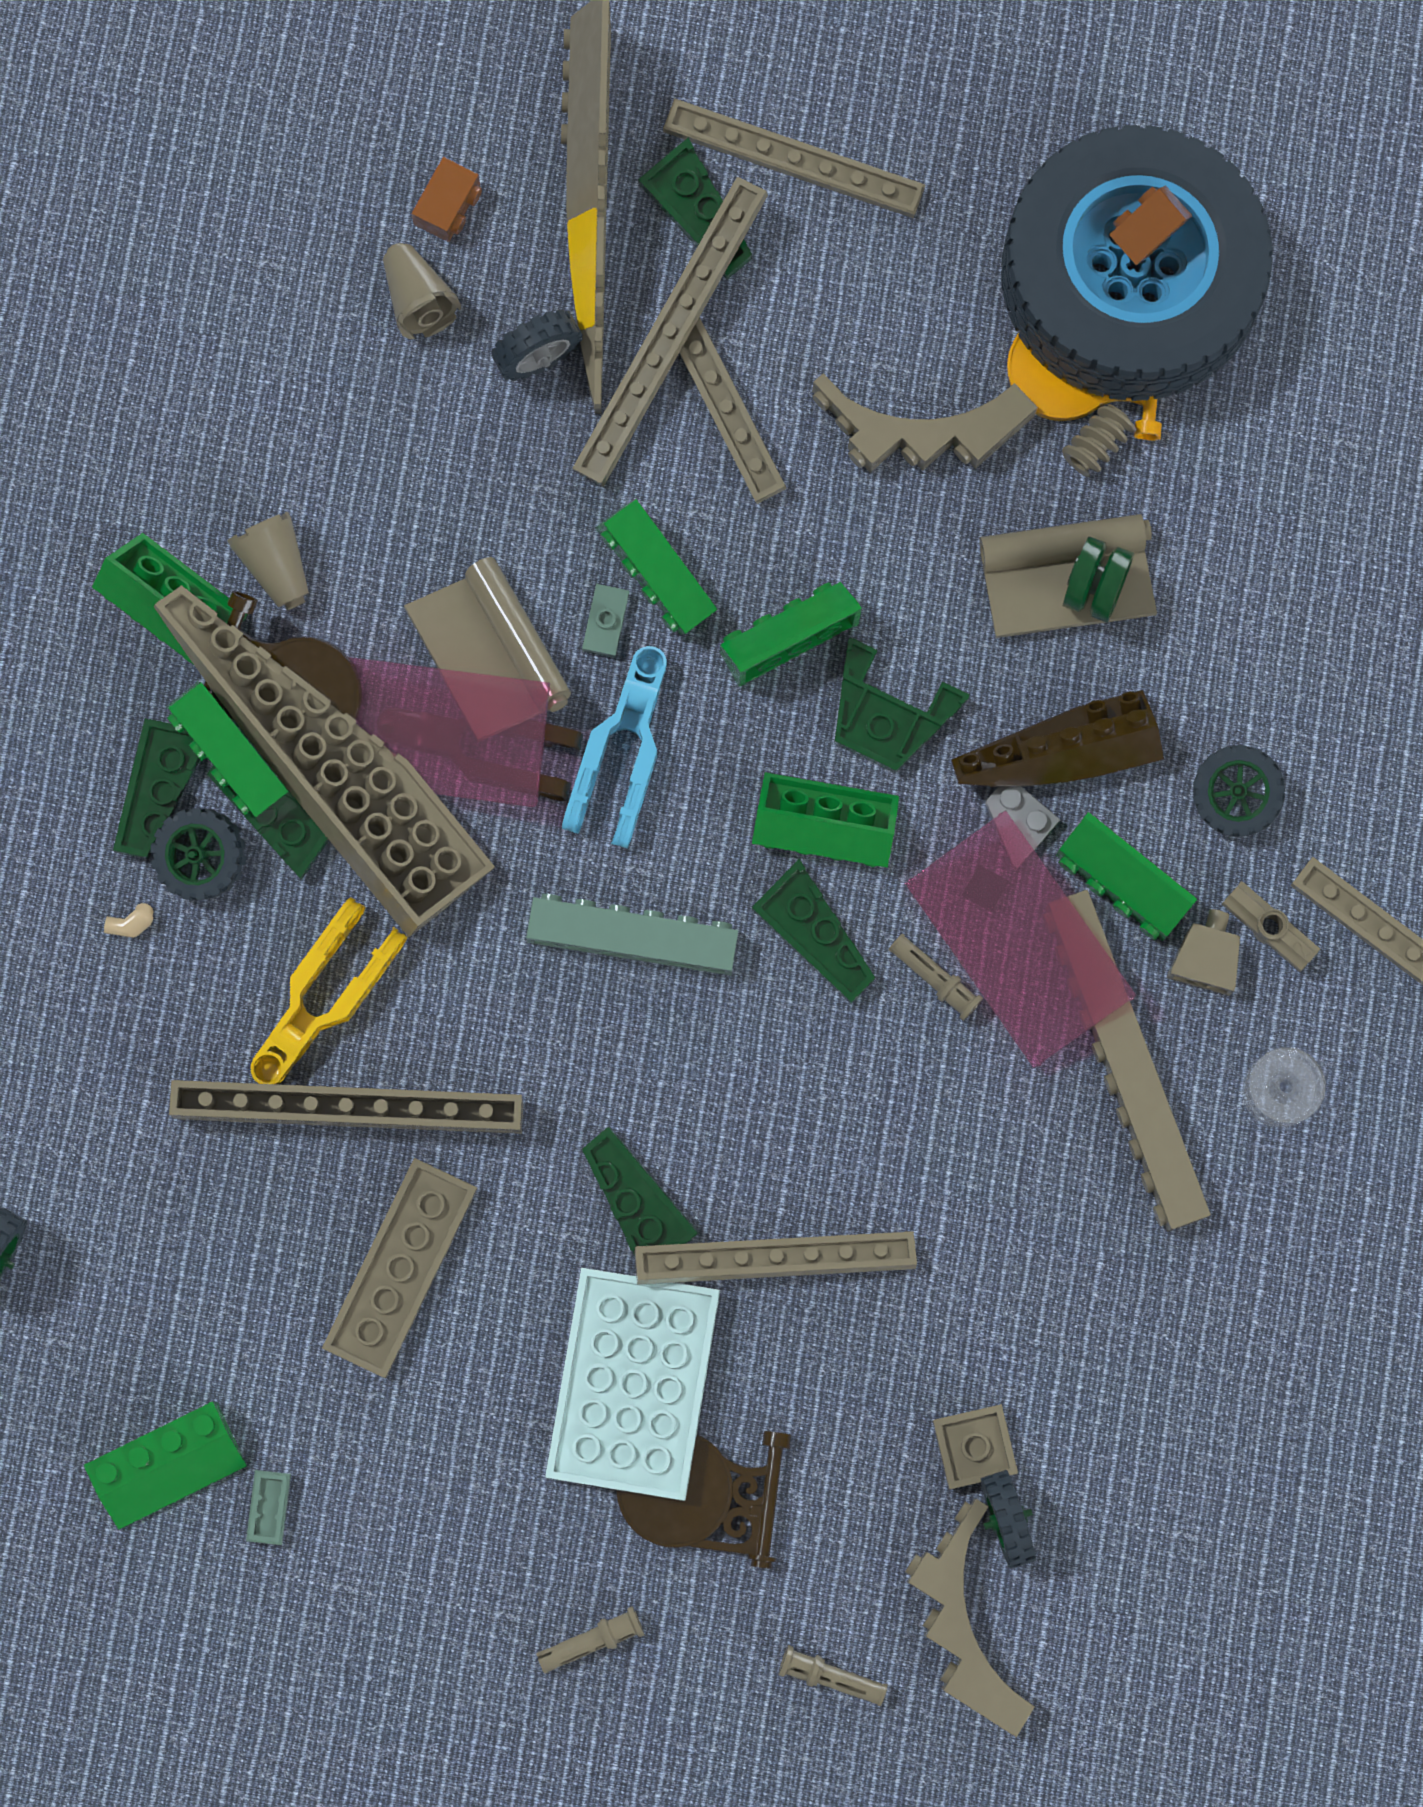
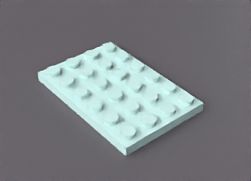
M581 1268L545 1478L686 1501L720 1290L680 1283L637 1285L636 1276Z

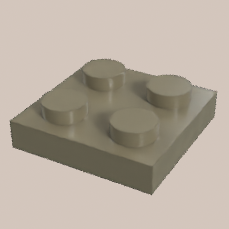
M1002 1404L932 1420L949 1490L980 1483L982 1477L1004 1470L1008 1471L1009 1476L1018 1474Z

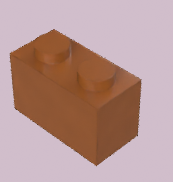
M443 157L411 213L413 224L450 242L454 233L458 235L462 231L467 218L464 215L470 205L474 207L481 196L482 188H480L479 174Z
M1166 185L1158 190L1151 187L1138 199L1141 206L1133 213L1126 210L1113 222L1116 229L1109 235L1135 265L1140 264L1192 217L1191 213Z

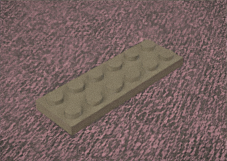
M416 1158L413 1159L322 1349L385 1379L387 1378L476 1194L477 1187Z

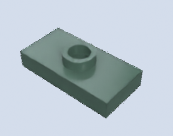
M596 584L582 647L583 652L616 658L630 594L629 590Z
M255 1470L246 1541L283 1545L291 1474Z

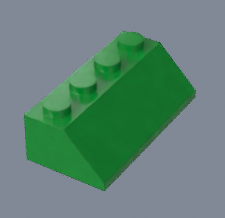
M141 533L107 556L92 585V588L103 595L106 600L112 602L128 614L131 619L141 624L190 663L192 661L162 620L154 605L180 586H183L217 613V617L226 624L233 608L227 605L229 598L144 533Z
M830 582L823 584L813 591L814 596L804 601L801 598H797L783 607L784 611L774 617L771 614L764 615L753 622V628L743 633L739 629L723 638L724 643L720 644V654L736 683L741 687L857 626L862 610L859 603L841 582L833 586Z
M765 772L752 844L762 845L769 849L779 848L796 851L803 855L813 854L829 857L837 861L847 860L863 863L871 867L881 866L888 868L899 796Z
M1089 812L1056 854L1060 859L1058 863L1064 870L1072 875H1075L1077 872L1087 880L1085 885L1089 890L1099 897L1103 894L1114 902L1112 907L1125 918L1133 917L1141 924L1139 929L1153 940H1156L1158 937L1161 941H1164L1197 901V898Z
M213 1401L84 1464V1468L98 1498L118 1530L247 1467L218 1403Z

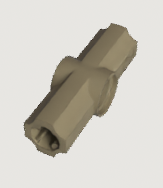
M1242 881L1221 904L1247 926L1259 942L1269 945L1299 972L1305 968L1320 950L1318 946L1288 921L1287 916L1282 911L1271 907ZM1263 920H1274L1279 927L1278 934H1268L1263 928Z

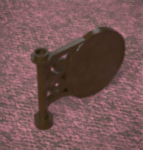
M232 591L227 605L233 608L227 624L230 627L232 625L244 633L243 637L257 648L262 647L271 654L270 658L283 668L285 666L328 698L332 706L343 714L347 713L356 720L361 708L362 687L358 672L350 658L340 648L320 638L304 636L278 643H267L250 637L242 631L241 625L245 614L254 613L258 600L245 593ZM205 681L204 686L206 687V689L210 692V694L214 697V699L218 702V704L222 707L226 714L231 719H233L224 707V705L215 695L213 690Z
M764 1431L762 1445L769 1446L767 1464L764 1467L756 1468L734 1464L726 1459L711 1442L696 1435L686 1501L617 1490V1499L621 1513L628 1525L639 1536L653 1544L672 1548L688 1546L748 1554L752 1567L772 1569V1562H776V1558L770 1557L782 1451L783 1448L790 1449L792 1435ZM730 1470L741 1475L734 1482L732 1481ZM765 1476L762 1497L756 1500H747L741 1497L739 1487L742 1483H749L751 1486L746 1489V1492L754 1494L757 1491L758 1484L753 1477ZM733 1497L736 1503L742 1507L733 1508L729 1511ZM737 1516L746 1517L751 1523L752 1535L744 1543L732 1544L705 1540L722 1523L724 1531L728 1536L733 1538L742 1537L747 1530L746 1524L741 1522L740 1529L737 1531L733 1530L731 1526L733 1518Z

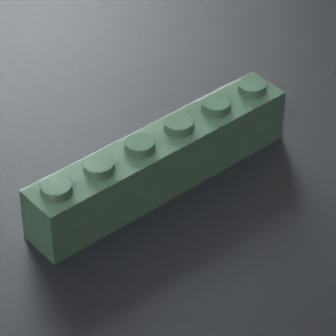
M542 894L541 898L533 897L526 939L527 943L731 976L738 930L732 929V924L721 921H712L711 926L698 924L697 918L690 916H678L677 920L664 918V913L658 911L644 910L643 915L630 913V908L622 905H610L609 909L596 907V902L590 900L576 899L575 904L562 902V897L558 895Z

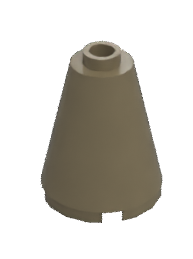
M397 243L389 247L383 257V264L397 328L402 336L408 339H415L413 334L423 333L426 338L443 331L457 318L454 313L456 309L461 310L458 297L412 245Z
M288 511L281 516L278 514L245 530L246 534L240 537L236 534L227 540L230 548L278 608L285 605L287 611L306 602L303 596L307 595L309 591L292 518Z

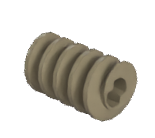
M1111 404L1100 407L1097 412L1098 416H1092L1089 419V426L1086 425L1080 429L1081 436H1074L1071 440L1072 446L1067 445L1062 450L1066 461L1085 477H1090L1089 469L1095 472L1101 471V467L1097 462L1098 459L1105 463L1110 461V457L1106 453L1107 449L1114 453L1119 451L1118 446L1114 442L1115 440L1122 443L1128 441L1123 432L1124 430L1130 433L1137 431L1128 416Z

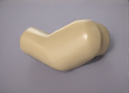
M141 903L125 919L107 916L104 933L131 938L139 936L153 922V908L146 903Z

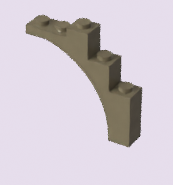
M824 373L813 382L812 389L814 393L812 397L816 404L824 411L829 409L837 418L835 422L846 435L850 433L853 435L848 443L850 459L859 468L864 466L870 473L899 447L902 448L901 454L911 466L917 464L922 471L952 445L955 447L953 451L959 460L964 464L970 463L976 469L1033 419L1037 410V406L1015 383L998 397L966 413L937 419L899 418L863 407L846 398Z
M973 1499L971 1504L965 1501L954 1519L959 1524L953 1534L946 1532L937 1545L936 1550L940 1552L938 1558L928 1552H924L922 1557L917 1554L913 1557L905 1573L910 1575L906 1582L942 1604L939 1611L935 1608L930 1611L922 1625L927 1628L924 1634L925 1637L959 1658L956 1664L950 1662L940 1678L944 1682L941 1689L1017 1737L1035 1706L1015 1693L990 1666L979 1648L966 1610L964 1597L966 1551L971 1534L989 1507L978 1499Z

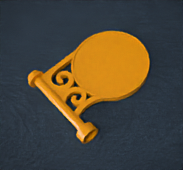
M1017 334L1008 354V379L1011 386L1015 383L1037 406L1036 415L1054 421H1071L1085 417L1107 403L1128 401L1143 406L1142 420L1135 422L1137 431L1134 433V437L1151 441L1161 438L1162 424L1156 421L1158 399H1154V396H1150L1148 400L1131 401V398L1117 400L1110 399L1109 395L1105 394L1101 397L1088 393V389L1085 388L1080 390L1068 384L1067 379L1064 377L1060 379L1051 373L1046 364L1043 366L1032 355V349L1028 350Z

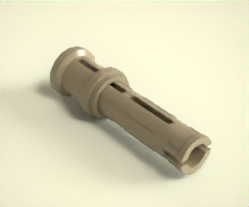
M903 933L890 946L889 951L937 991V999L941 1002L946 1001L960 1013L962 1021H965L984 999L981 995L976 996L965 987L958 975L955 976L953 974L950 976L928 955L906 938Z
M634 1607L627 1608L626 1613L610 1620L606 1618L601 1619L597 1623L598 1627L537 1652L536 1655L544 1674L602 1648L615 1649L617 1648V1643L633 1636H645Z
M788 1645L785 1650L778 1676L781 1677L789 1675L806 1681L807 1686L816 1687L817 1684L877 1704V1706L882 1705L888 1684H883L826 1664L822 1656L816 1655L811 1657L794 1651V1646Z

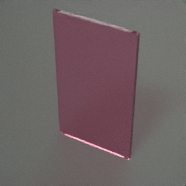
M349 657L358 672L362 687V702L356 718V724L371 736L374 734L385 742L384 746L389 749L394 757L399 753L407 759L435 794L537 807L549 691L551 690L550 682Z
M1006 810L1000 812L989 823L905 883L1033 1068L1041 1066L1048 1058L1137 996Z

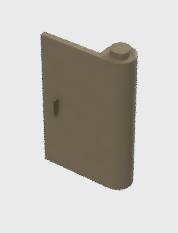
M1141 514L980 537V555L995 638L1106 623L1091 617L1090 608L1094 598L1092 594L1085 608L1080 612L1062 606L1073 565L1077 556H1080L1089 536L1106 542L1107 550L1102 564H1107L1112 551L1117 547L1134 552L1130 570L1109 622L1157 615L1145 553L1146 540H1151L1152 538L1149 520H1143Z
M486 557L475 562L467 569L465 579L404 605L405 611L478 742L548 710L555 712L567 705V699L570 697L571 692L495 558Z

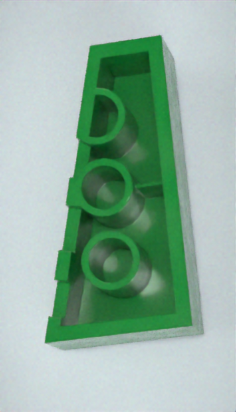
M637 499L627 503L595 527L605 544L620 558L621 565L630 577H635L643 587L641 592L651 605L656 604L664 615L661 618L672 633L677 631L680 635L686 634L718 610Z
M197 682L166 706L171 713L167 717L169 722L179 734L185 730L193 740L189 744L190 748L201 761L207 758L215 767L210 773L222 788L229 785L237 796L232 800L244 815L251 812L254 817H257L288 792L202 682Z

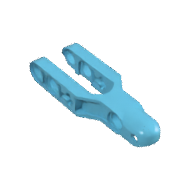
M646 646L636 651L615 714L591 731L565 812L562 829L579 834L610 735L621 730H628L635 733L642 743L630 778L628 794L624 806L621 807L619 822L611 842L613 845L628 849L657 759V749L649 725L667 666L666 656L660 649Z

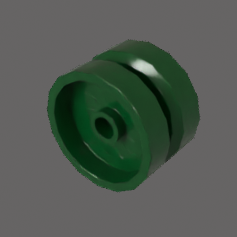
M1089 536L1080 556H1077L1073 565L1062 606L1080 612L1085 608L1092 594L1094 598L1090 608L1091 617L1108 623L1126 581L1134 552L1117 547L1112 551L1107 564H1102L1107 550L1106 542Z

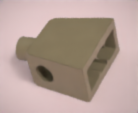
M1210 909L1205 926L1193 923L1189 927L1166 978L1228 996L1235 991L1240 937L1225 932L1230 916L1228 913Z

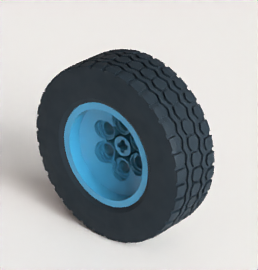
M1125 125L1122 129H1118V126L1101 129L1099 134L1095 131L1079 138L1078 142L1074 140L1059 150V154L1055 152L1042 164V167L1040 166L1022 190L1010 220L1002 252L1001 284L1007 312L1011 311L1009 312L1010 320L1015 331H1020L1018 334L1019 338L1028 350L1031 348L1032 355L1043 366L1046 364L1048 370L1058 378L1062 379L1064 377L1067 379L1068 384L1080 390L1082 388L1088 389V393L1101 397L1104 394L1109 395L1110 399L1126 400V398H1131V401L1148 400L1150 396H1154V399L1171 396L1172 392L1178 394L1191 389L1193 383L1197 386L1210 378L1213 373L1218 372L1229 362V359L1236 354L1243 341L1246 340L1262 307L1270 283L1273 262L1271 235H1269L1270 227L1266 214L1263 215L1264 208L1258 195H1253L1254 188L1245 176H1240L1241 171L1230 160L1226 162L1224 155L1211 146L1210 148L1205 147L1204 142L1192 136L1190 138L1184 137L1185 133L1171 129L1168 132L1162 131L1163 127L1146 125L1145 128H1140V125ZM1166 185L1191 213L1192 217L1140 264L1135 265L1119 245H1115L1110 241L1112 237L1109 234L1116 229L1113 222L1126 210L1133 213L1141 206L1138 199L1151 187L1158 190ZM1102 264L1107 268V271L1098 272L1092 265ZM1169 267L1175 274L1165 275L1161 272L1160 268ZM1118 292L1124 299L1114 300L1108 293ZM1145 293L1153 294L1157 301L1149 302L1142 295Z

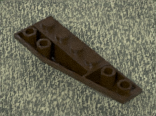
M1139 690L1125 692L1120 696L1105 700H1094L1088 704L1075 707L951 759L958 784L1032 786L1098 777L1164 760L1158 724L1144 691Z

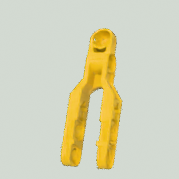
M350 897L342 905L291 975L290 1007L253 1058L251 1063L253 1079L258 1084L279 1085L292 1067L301 1059L320 1031L348 1022L399 953L408 936L400 933L398 929L393 927L380 948L373 950L371 953L372 959L358 978L354 976L331 1010L318 1017L309 1014L304 1006V995L365 911L366 907L357 903L354 898Z

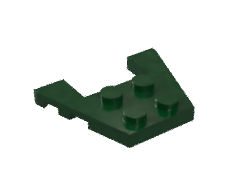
M850 637L847 644L834 744L896 773L968 701L970 694L942 681L928 711L924 712L863 682L878 650Z

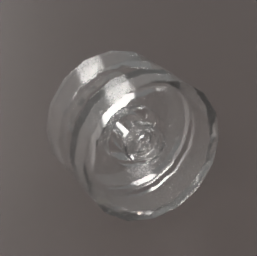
M1281 1047L1267 1052L1249 1067L1243 1080L1242 1096L1248 1111L1257 1121L1269 1127L1288 1128L1300 1124L1319 1109L1325 1097L1326 1080L1321 1066L1311 1055L1297 1048ZM1282 1082L1288 1085L1286 1091L1289 1093L1281 1091L1280 1084Z

